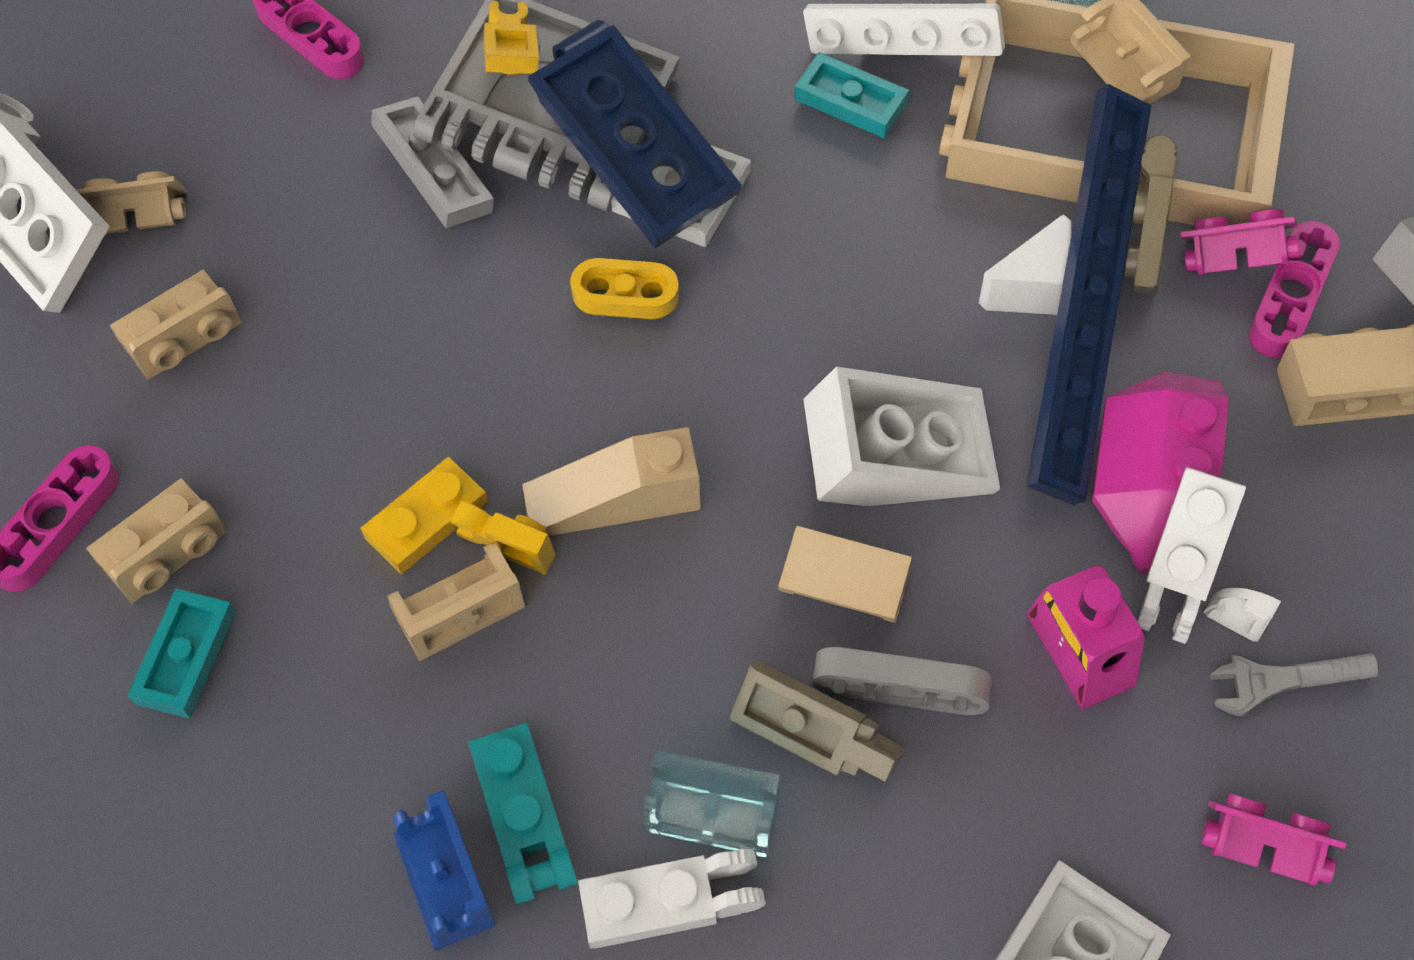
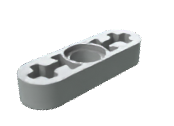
M828 647L816 653L812 685L820 692L837 697L960 715H977L989 710L992 676L983 669L969 665L843 647Z

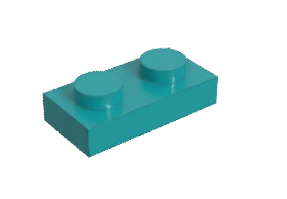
M820 52L799 79L794 91V100L884 139L907 106L909 99L908 89Z
M175 588L127 695L134 705L188 719L191 718L236 611L231 602Z

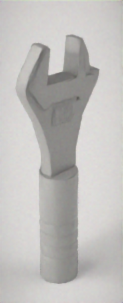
M1372 653L1302 663L1287 667L1260 665L1241 656L1232 655L1231 664L1221 666L1211 672L1210 679H1234L1237 698L1215 699L1214 707L1234 716L1242 717L1263 701L1287 690L1375 678L1378 676V664Z

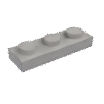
M418 96L372 110V127L445 228L492 213L493 196L457 148L454 152L442 148L443 133L436 144H431L413 136L416 118L424 105Z

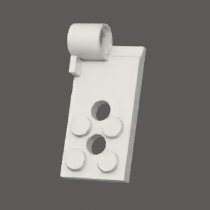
M0 93V262L43 311L61 313L110 226L35 146L41 136L30 126L34 119L32 112L12 97ZM21 196L22 205L21 210L18 214L17 203L19 197ZM48 227L50 229V240L46 233Z

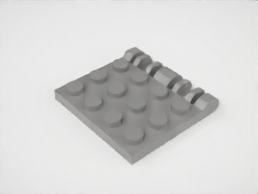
M485 0L420 110L414 124L413 136L431 144H436L443 133L442 148L454 152L464 137L468 122H472L482 126L473 142L471 156L473 160L484 163L494 148L498 133L503 134L504 136L494 155L493 168L527 181L533 175L544 150L549 153L542 165L538 183L540 186L548 189L556 182L564 158L578 163L579 166L569 182L568 194L569 197L580 201L590 184L594 170L539 102L533 87L528 82V77L531 74L507 75L485 72L483 34L484 23H488L489 5L492 1H498L499 10L505 14L517 13L518 2H525L528 6L527 24L536 25L539 70L554 61L552 52L554 45L591 23L532 0ZM623 36L667 91L678 70L680 57ZM627 126L620 131V134L626 142L640 145L646 132L636 126ZM597 175L590 189L587 204L608 212L611 208L613 194Z

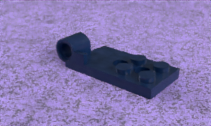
M595 20L554 45L552 50L554 61L529 75L528 82L533 87L539 102L655 249L739 194L742 184L614 25L609 27L604 21ZM627 126H636L646 132L649 140L641 145H633L622 138L620 131ZM660 166L671 167L679 174L681 181L673 186L662 185L655 180L652 171Z

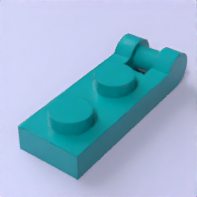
M527 722L468 741L516 905L535 899L534 892L557 884L559 890L577 885V879ZM547 849L550 860L526 868L523 856Z

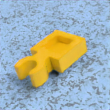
M498 1L490 3L488 23H484L483 34L485 72L516 75L519 73L533 74L538 71L539 50L536 25L527 24L528 6L525 2H518V12L515 14L501 12Z
M461 501L450 520L451 524L459 527L456 531L458 536L476 544L489 545L494 542L504 558L541 574H547L556 556L546 528L527 516L516 515L514 519H511L495 512L494 516H491L482 509Z

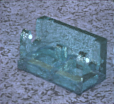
M655 750L651 766V789L649 794H645L643 804L645 819L643 828L645 832L729 850L750 849L755 851L757 856L767 857L779 801L780 775Z

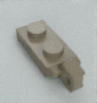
M759 660L750 666L729 717L731 721L836 776L841 771L856 776L859 770L862 769L886 782L895 771L905 749L883 735L876 733L879 725L866 718L867 715Z

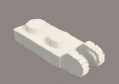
M1186 466L1147 576V582H1150L1137 619L1138 624L1143 630L1149 631L1151 625L1155 624L1160 611L1159 603L1165 587L1186 595L1182 609L1177 613L1172 627V639L1186 644L1196 619L1200 602L1207 599L1246 489L1245 485Z
M750 849L717 853L707 859H704V855L578 880L590 949L717 924L716 919L761 909L766 904L762 888L746 887L724 892L712 898L709 883L710 880L741 875L752 871L757 866L755 851Z

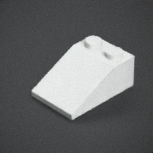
M836 366L803 399L818 501L877 506L995 494L1000 490L981 388Z
M1059 860L995 960H1158L1171 934Z

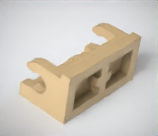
M1100 0L1081 14L1088 24H1084L1072 33L1070 43L1106 84H1110L1148 104L1179 88L1191 56L1140 0Z
M796 526L778 589L781 592L792 595L795 593L883 618V620L896 623L911 573L912 557Z
M494 542L483 547L486 555H484L485 559L404 600L398 591L387 596L390 602L389 605L419 662L525 607L519 581Z

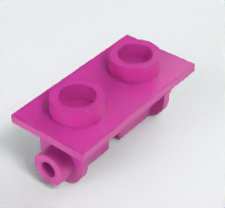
M1283 209L1250 213V223L1228 225L1227 217L1194 221V230L1181 232V238L1187 242L1194 241L1195 249L1185 250L1187 272L1198 271L1200 276L1208 273L1238 270L1236 249L1247 248L1249 268L1279 264L1287 265L1290 258L1300 257L1298 235L1287 237L1286 232L1287 228L1298 227V222L1295 217L1284 218Z
M1231 793L1228 794L1226 804L1212 800L1208 801L1207 806L1221 811L1218 823L1210 820L1206 821L1201 836V845L1211 847L1212 855L1222 856L1258 867L1265 844L1275 847L1269 871L1306 882L1311 886H1316L1318 881L1327 884L1331 883L1336 868V859L1326 856L1329 845L1345 849L1347 844L1328 836L1331 824L1293 812L1289 824L1264 816L1267 804Z

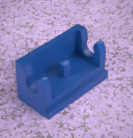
M444 790L427 797L426 806L428 810L424 813L408 817L406 811L399 810L393 817L397 829L396 832H393L436 951L496 926L456 817Z

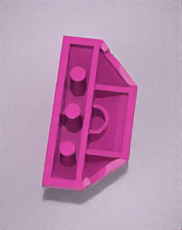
M1164 371L1106 397L1092 502L1117 539L1132 555L1131 560L1140 573H1149L1186 466L1222 478L1229 398L1219 380Z

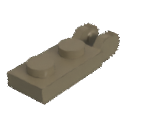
M1156 134L1153 138L1150 137V141L1146 142V147L1143 148L1145 154L1142 155L1141 174L1149 183L1148 192L1137 191L1133 223L1143 224L1140 246L1129 245L1125 268V277L1135 278L1134 292L1154 295L1158 289L1177 162L1175 157L1177 156V151L1175 150L1177 145L1174 144V139L1171 140L1169 135L1166 137L1163 134L1161 136Z

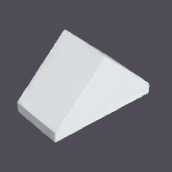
M1064 214L987 270L984 273L979 304L988 311L1057 315L1071 239V220Z

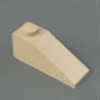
M689 427L632 436L522 484L527 517L543 525L549 536L701 510L699 474Z

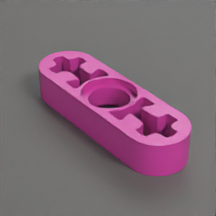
M253 0L259 20L325 75L334 79H345L354 76L362 69L365 59L358 35L315 0ZM284 2L286 3V7L288 10L286 13L284 11V7L280 5ZM305 22L321 24L312 33L301 34L296 32L297 27ZM330 42H331L332 48H333L335 51H337V52H335V53H333V54H331V51H330V48H329V45H328Z
M1306 221L1298 224V227H1295L1291 232L1290 236L1298 235L1300 257L1290 258L1287 265H1277L1249 330V339L1252 346L1265 356L1282 358L1290 340L1303 336L1340 247L1337 233L1324 223ZM1307 244L1318 247L1311 265L1301 261ZM1285 280L1298 281L1307 288L1309 295L1301 298L1292 297L1283 291L1280 283ZM1278 312L1289 316L1281 336L1270 332Z
M85 445L70 451L1 529V589L9 592H19L35 585L115 491L119 482V473L105 450L97 446ZM97 469L99 471V474L94 479L88 476L82 479L79 477L84 470L92 473ZM65 490H68L73 497L77 494L79 499L74 502ZM57 506L66 508V516L58 526L51 529L38 527L39 517L44 511ZM30 533L40 545L36 546L32 540L27 542L25 536ZM10 557L14 559L22 557L24 559V562L18 568L13 565H8L7 567L4 565L5 561Z

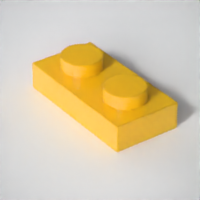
M448 456L360 529L364 538L402 575L458 528V526L451 524L450 520L461 501L470 503L480 509L489 502L486 492Z

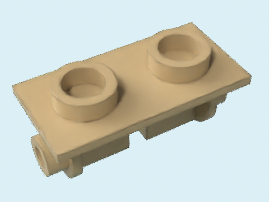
M152 171L137 175V181L117 183L113 179H93L86 181L84 188L76 189L110 226L106 234L129 231L127 212L135 211L136 226L139 230L177 225V219L186 218L184 200L182 197L175 198V196L187 194V189L175 176H169L166 172Z

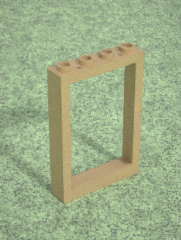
M986 0V3H995L1001 8L1005 44L1083 58L1070 43V38L1075 30L1084 24H1088L1081 16L1088 7L1050 0ZM1159 20L1191 56L1183 76L1249 88L1233 189L1174 179L1168 221L1194 225V221L1201 219L1227 217L1228 225L1250 223V213L1270 210L1272 206L1295 44ZM962 55L959 77L967 79L965 86L955 84L949 115L955 116L957 119L955 125L945 124L939 155L948 157L945 178L1077 203L1084 161L976 141L996 56ZM1140 172L1137 191L1148 192L1149 183Z

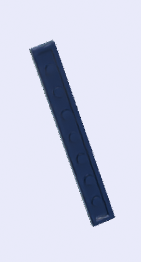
M1110 84L1099 89L1096 94L1027 480V487L1071 505L1086 501L1141 172L1142 155L1144 154L1143 148H1145L1152 106Z

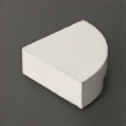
M1225 588L1217 591L1212 596L1203 613L1210 619L1247 639L1258 642L1281 601L1250 589Z

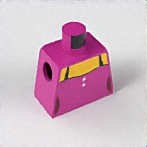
M1095 565L1046 587L1028 609L1026 615L1081 709L1084 710L1134 688L1138 680L1145 637L1142 628L1121 596L1118 585L1111 580L1105 568L1101 565ZM1107 661L1109 667L1102 668L1104 663Z

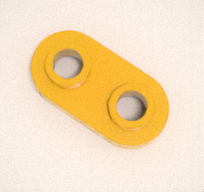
M593 258L579 264L572 272L570 278L575 305L583 312L592 315L659 319L670 314L679 302V283L675 272L668 266L657 262ZM596 290L606 291L605 294H593L592 292ZM650 294L659 295L656 298H644Z

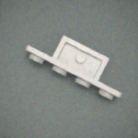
M995 3L808 4L803 11L810 50L814 54L820 52L823 54L1000 56L1005 49L1001 8Z

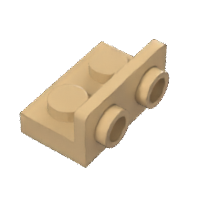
M203 269L109 326L118 341L149 380L162 371L174 368L183 358L206 344L223 338L231 329L242 322L230 295L223 287L218 288Z
M180 478L86 549L133 604L143 595L160 589L167 582L171 574L191 559L198 558L209 552L217 540L226 534L227 531L208 501H202L186 482Z

